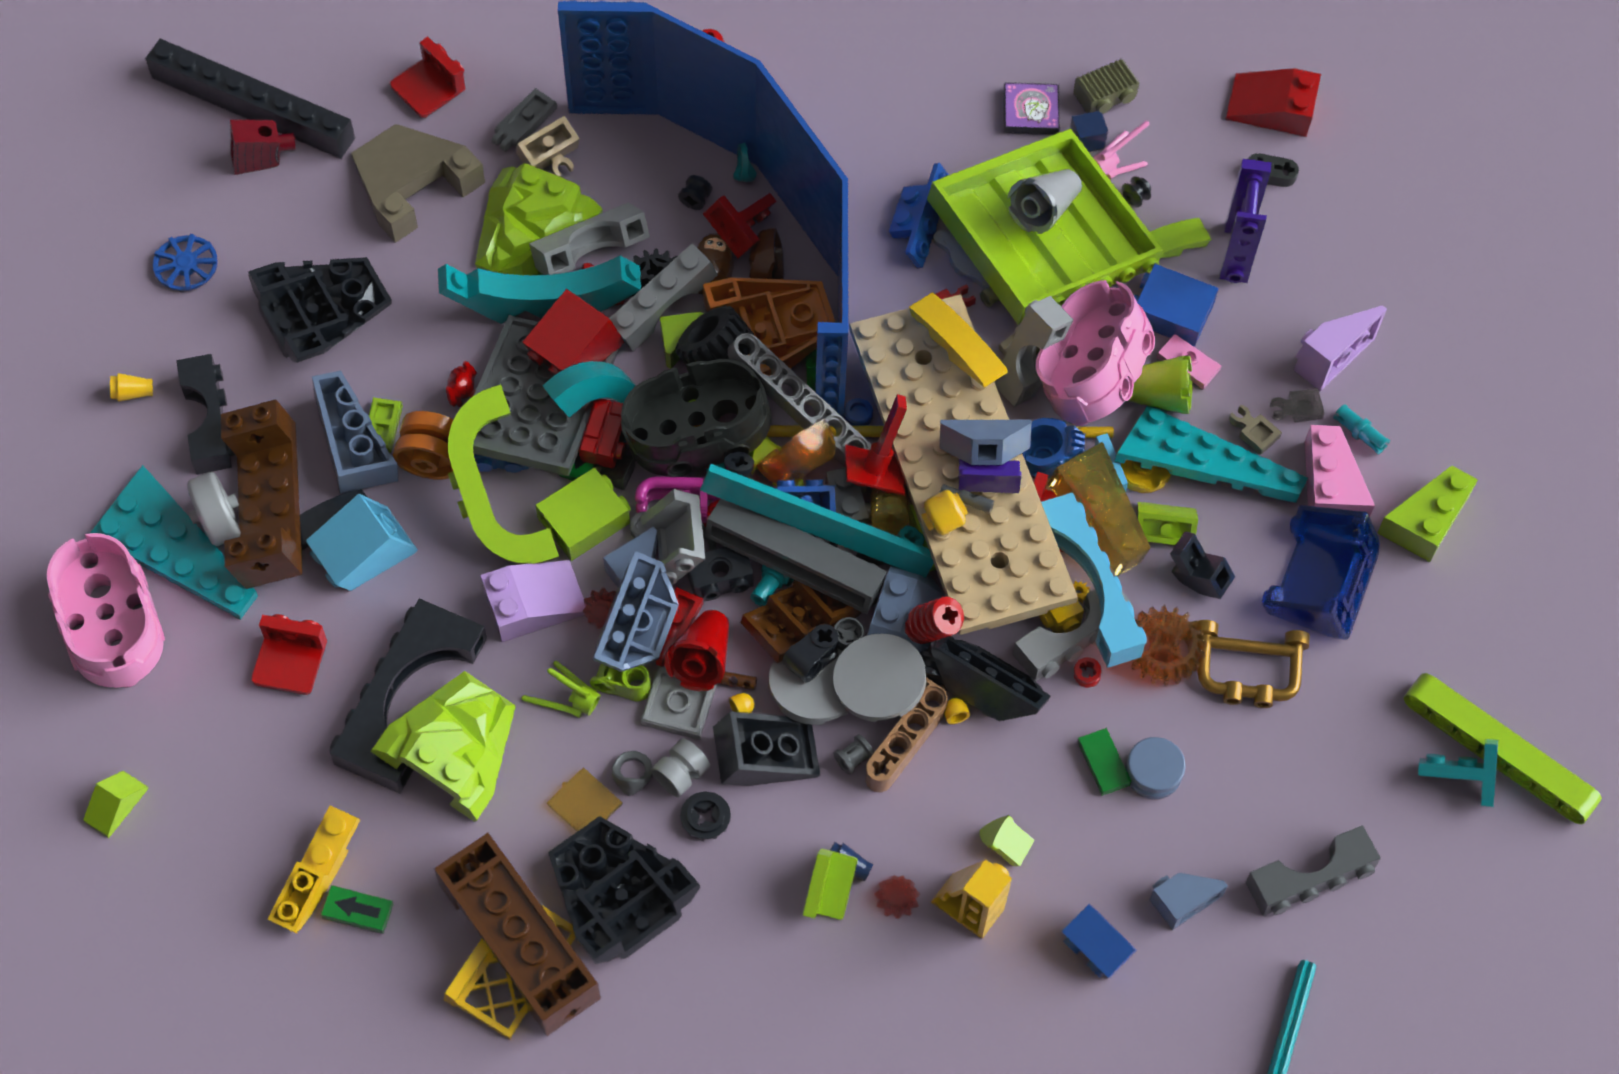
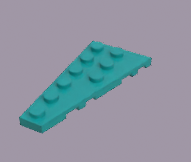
M144 465L141 466L90 532L116 538L127 548L130 555L141 566L240 620L258 597L254 588L245 589L225 568V556L210 542L209 538L197 524H193L188 514Z

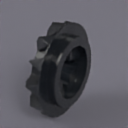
M704 791L693 794L684 802L680 818L682 827L688 832L690 837L694 836L702 841L711 838L716 840L720 834L726 832L731 821V812L728 803L723 797L713 792ZM712 809L711 819L714 822L706 820L699 825L700 815L697 811L705 814Z

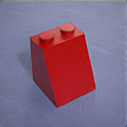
M566 289L522 343L529 351L526 355L539 366L542 363L549 366L548 371L555 376L560 371L578 363L589 361L602 362L619 349L625 341L610 318Z

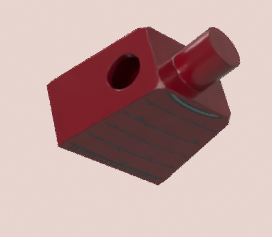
M230 120V154L235 175L277 167L280 165V151L296 150L294 134L278 135L276 122L273 120Z

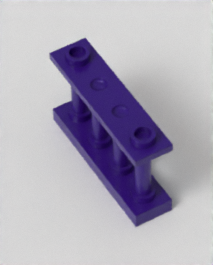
M1242 159L1225 220L1224 232L1231 233L1219 275L1221 280H1228L1232 283L1248 282L1267 215H1260L1258 213L1271 173V162Z

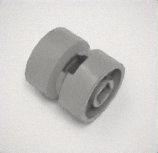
M681 738L669 750L670 757L663 756L651 768V773L657 782L675 797H680L692 785L691 778L698 779L710 767V763L703 752L685 738Z

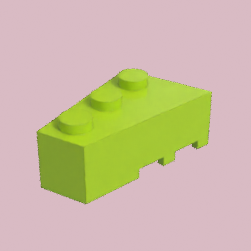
M1451 465L1387 514L1377 534L1430 562L1469 499L1478 479Z

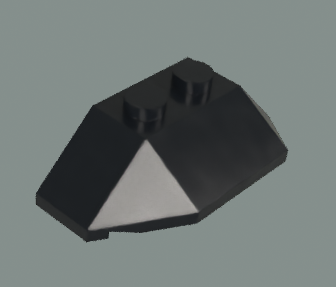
M947 636L936 642L931 649L946 690L981 710L984 715L997 721L1037 714L1051 697L1047 692L1043 691L1041 686L1032 677L980 646L964 640H956L953 636Z

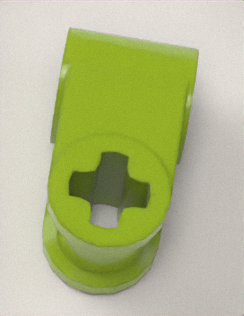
M600 664L596 676L590 680V685L602 693L617 695L635 702L647 699L651 689L648 670L642 665L620 672ZM634 680L643 681V683L638 686L630 685V683Z

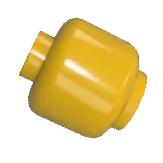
M944 490L924 502L926 512L921 514L929 531L935 528L940 535H946L963 526L966 522L965 515L969 513L958 492L953 494L950 490Z

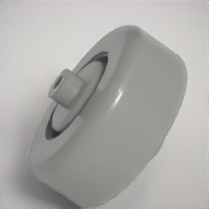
M207 472L190 479L187 483V489L195 509L189 512L193 524L201 522L210 542L214 546H221L225 540L239 537L241 532L233 508L239 506L235 494L227 496L219 478L214 472Z

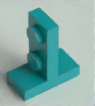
M1485 739L1484 763H1477L1478 759L1473 757H1458V761L1445 760L1444 755L1427 754L1426 758H1420L1418 776L1482 781L1481 806L1494 807L1498 740Z

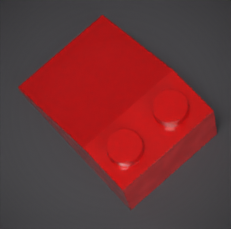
M1296 68L1236 73L1225 120L1307 137L1313 117L1321 74Z

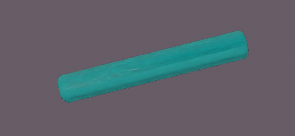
M1301 960L1298 964L1267 1074H1287L1316 971V964L1313 962Z

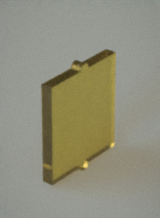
M583 767L569 782L562 783V788L547 802V805L572 828L579 831L599 816L607 820L623 803Z

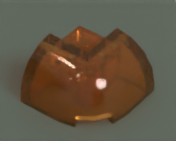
M825 419L793 436V439L783 445L780 451L777 448L769 453L757 465L760 472L768 480L776 484L777 481L795 480V483H798L809 472L830 461L835 455L836 444L833 433Z

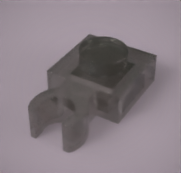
M1318 388L1290 391L1287 400L1276 397L1271 400L1269 405L1270 407L1277 406L1282 409L1281 411H1274L1272 418L1275 420L1292 415L1294 422L1323 419L1325 414Z

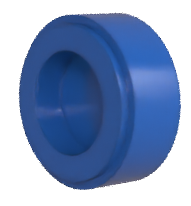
M855 398L847 402L844 407V419L851 426H868L871 423L873 407L867 400Z

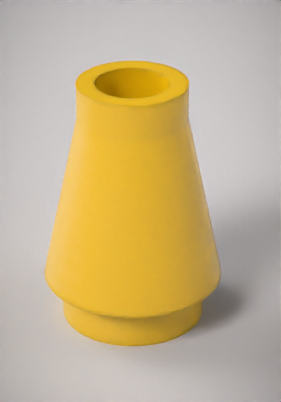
M118 373L117 376H110L111 399H118V402L153 396V378L146 379Z

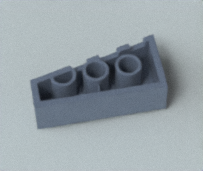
M342 371L312 376L314 397L340 494L397 482V462L388 452L381 436L377 434L371 419L362 409L357 396Z

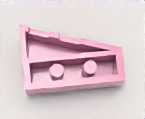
M1311 425L1305 439L1309 520L1368 522L1375 505L1341 426Z

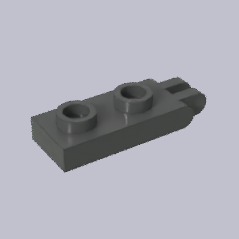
M535 88L496 126L494 130L496 134L492 137L491 143L496 146L500 144V149L504 152L512 146L517 147V143L529 137L557 109V102Z

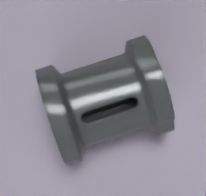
M860 734L856 735L854 741L843 750L833 752L839 766L845 773L850 775L854 772L856 766L864 760L870 759L874 754V750L869 742Z

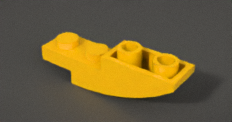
M329 805L301 862H296L267 920L294 933L299 932L339 871L349 852L346 848L360 819Z

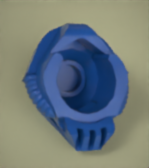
M1039 418L1032 421L1030 449L1022 453L1032 479H1035L1037 472L1049 475L1048 478L1063 475L1085 451V433L1074 425L1066 426L1064 421L1056 418Z

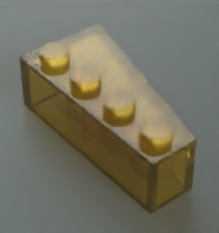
M1103 441L1058 466L1048 485L1057 497L1073 492L1077 503H1082L1086 512V521L1089 527L1092 526L1095 529L1098 537L1097 544L1101 552H1106L1110 567L1115 574L1120 576L1140 564L1151 547Z

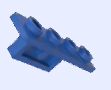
M934 163L926 185L903 187L889 228V233L893 238L910 237L906 248V255L916 268H923L939 220V215L927 198L932 182L949 175L941 163Z

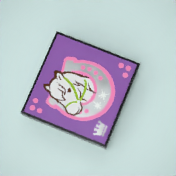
M1004 83V133L1047 135L1059 133V84Z

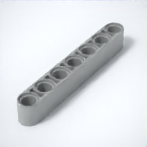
M744 333L739 335L728 347L729 359L742 362L750 367L761 380L766 394L845 468V444L870 450L871 444L756 336ZM738 344L746 345L749 348L750 354L743 355L740 353ZM760 364L769 366L771 376L764 375L761 372ZM782 384H787L792 388L793 396L784 394ZM804 404L812 406L815 412L814 417L805 413ZM826 424L835 428L836 437L828 435L825 429Z

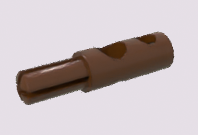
M725 671L720 683L726 686L755 690L757 677ZM730 677H736L738 683H732Z

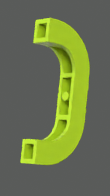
M500 384L474 395L456 414L448 437V454L453 472L448 473L453 490H460L463 500L457 503L462 518L469 517L477 537L492 553L514 563H542L559 557L550 528L528 535H516L502 528L494 517L474 458L473 446L478 432L490 422L511 416Z

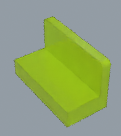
M1137 502L1134 540L1175 545L1185 531L1195 533L1196 535L1198 525L1197 509Z
M823 848L820 849L817 854L803 916L815 919L818 914L840 920L843 919L858 859L856 857Z

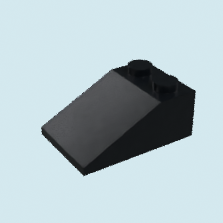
M729 712L713 726L721 784L753 786L818 778L820 776L811 724L801 723L787 716Z

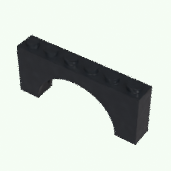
M420 598L414 607L411 606L404 617L405 624L401 631L395 632L391 638L390 650L385 658L381 657L377 662L375 676L371 683H366L362 688L360 702L356 709H351L347 714L345 728L341 735L334 737L329 749L334 765L401 794L414 769L403 762L396 769L370 752L387 728L388 712L396 692L412 674L429 664L444 660H460L474 664L487 640L485 626Z

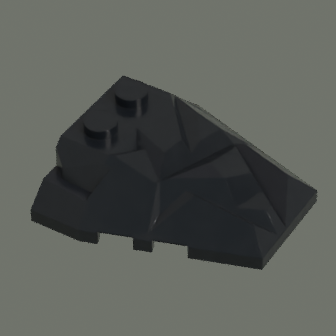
M367 257L330 259V264L313 265L312 260L303 261V266L285 267V262H275L248 271L253 292L258 299L260 314L284 357H290L296 363L324 354L392 304V299Z
M601 816L548 852L576 939L595 964L608 962L614 957L628 958L679 921L682 916L681 909L693 900L700 889V884L680 861L673 857L671 860L657 853V849L652 845H643L633 839L631 833Z

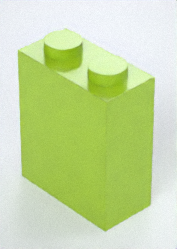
M595 467L535 505L538 520L545 529L550 528L553 539L571 561L630 524L629 511H631V507L628 501L622 495L617 496L613 491L614 486L608 476L605 474L601 476Z

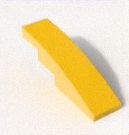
M933 292L909 306L911 316L924 325L929 331L930 338L948 352L949 360L985 388L1008 373L1006 366L982 338Z

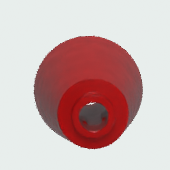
M706 610L669 647L665 654L664 666L671 678L674 675L681 681L680 686L693 691H709L713 689L714 685L722 681L726 667L729 634L728 618L717 610Z

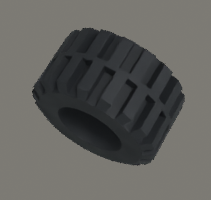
M721 306L704 313L693 321L679 338L675 352L684 364L696 361L729 359L728 347L741 334L749 333L754 335V333L733 307ZM738 344L740 353L743 355L750 353L746 345Z

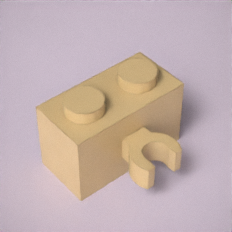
M564 115L517 143L516 154L523 164L526 163L541 170L552 164V174L561 177V173L558 170L559 166H566L570 172L574 169L572 161L564 156L578 148L580 138Z

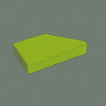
M373 397L368 416L377 434L385 442L388 452L391 453L403 408L402 401Z

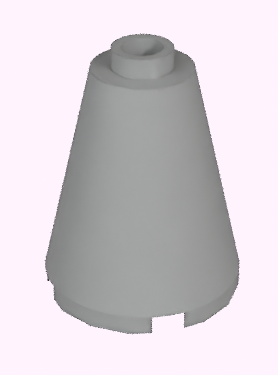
M1069 169L1021 179L1012 185L1008 192V198H1011V206L1008 207L1009 212L1015 223L1023 230L1042 234L1054 226L1080 193L1082 188L1081 180L1074 171Z

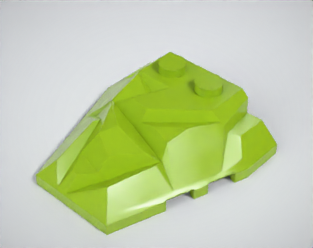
M526 163L521 164L518 168L513 166L503 168L489 190L475 267L504 274L542 275L535 267L529 243L603 213V210L591 197L581 194L580 187L574 182Z
M463 671L431 696L389 724L370 752L396 769L402 762L451 794L454 798L449 805L476 822L494 795L516 705L466 671Z

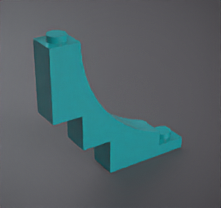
M621 255L596 266L552 275H513L479 268L469 274H465L445 264L438 268L439 294L502 324L506 322L509 315L517 316L524 311L542 319L566 289L599 312H602L641 290V272L639 265Z

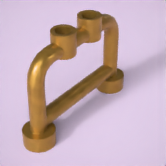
M1198 620L1194 623L1193 636L1199 639L1198 680L1207 691L1224 695V703L1238 705L1242 703V697L1254 698V706L1258 708H1270L1273 706V701H1287L1295 697L1299 692L1302 680L1303 650L1309 648L1310 634L1302 630L1287 631L1285 633V644L1218 637L1219 625L1217 622ZM1211 648L1290 657L1289 684L1284 689H1275L1266 684L1248 686L1238 681L1216 682L1210 677Z

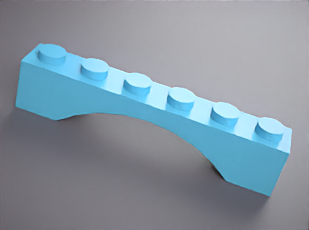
M1073 492L1041 502L1059 549L1072 557L1084 569L1096 590L1101 618L1095 643L1107 668L1141 658L1147 643L1145 631L1141 626L1138 627L1134 620L1133 607L1129 601H1125L1122 595L1120 580L1117 576H1113L1110 570L1109 558L1105 551L1101 552L1097 544L1098 537L1096 531L1092 526L1089 527L1086 521L1084 506L1081 502L1077 503Z

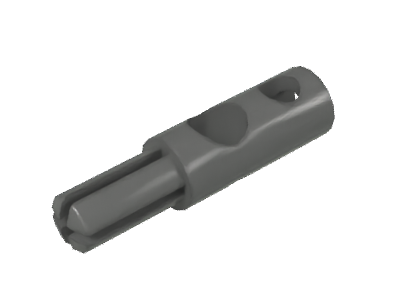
M945 484L942 485L940 492L950 490L953 494L958 492L964 505H970L987 513H991L994 506V500L974 495L966 490L961 491Z

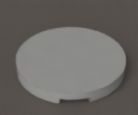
M872 634L854 641L840 654L834 667L833 684L838 700L849 713L866 721L877 722V720L890 719L896 716L901 717L917 705L925 691L926 669L919 651L907 640L891 634Z
M837 648V657L834 661L829 663L808 683H805L795 675L782 661L779 663L773 662L769 672L768 689L773 700L780 707V711L784 715L801 723L822 725L826 721L837 719L842 715L846 716L849 713L838 700L833 684L834 667L837 659L843 652L842 650Z

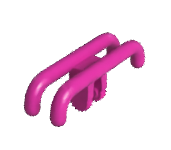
M650 477L642 481L635 492L637 513L646 512L651 501L661 500L673 489L699 495L702 523H707L708 500H718L721 498L700 491L705 477Z

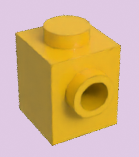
M1077 600V603L1048 610L1046 614L1039 615L1042 624L1046 628H1050L1052 632L1067 633L1076 630L1081 625L1084 609Z

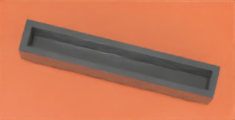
M723 499L719 500L707 520L704 537L862 613H868L882 589L887 571L873 563H868L853 556L846 550L834 547L819 537L811 536L798 528Z

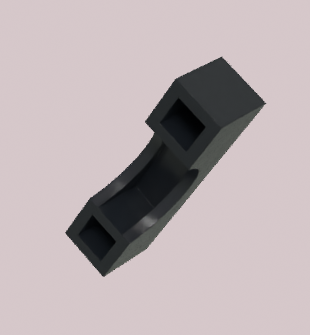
M212 354L176 360L180 387L185 399L196 401L207 408V415L202 425L187 435L191 462L196 474L232 468L231 456H235V454L221 439V414L224 413L223 406L228 405L225 390L219 387V382L224 381L221 365L215 364Z

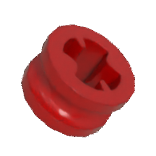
M1091 657L1079 659L1074 666L1075 681L1085 688L1096 686L1101 679V665L1099 662ZM1087 667L1092 668L1094 676L1091 677L1089 674L1088 678L1083 677L1081 668L1087 670Z

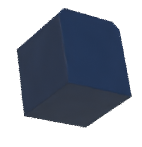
M1095 111L1072 116L1070 128L1087 151L1104 149L1108 128L1102 112Z

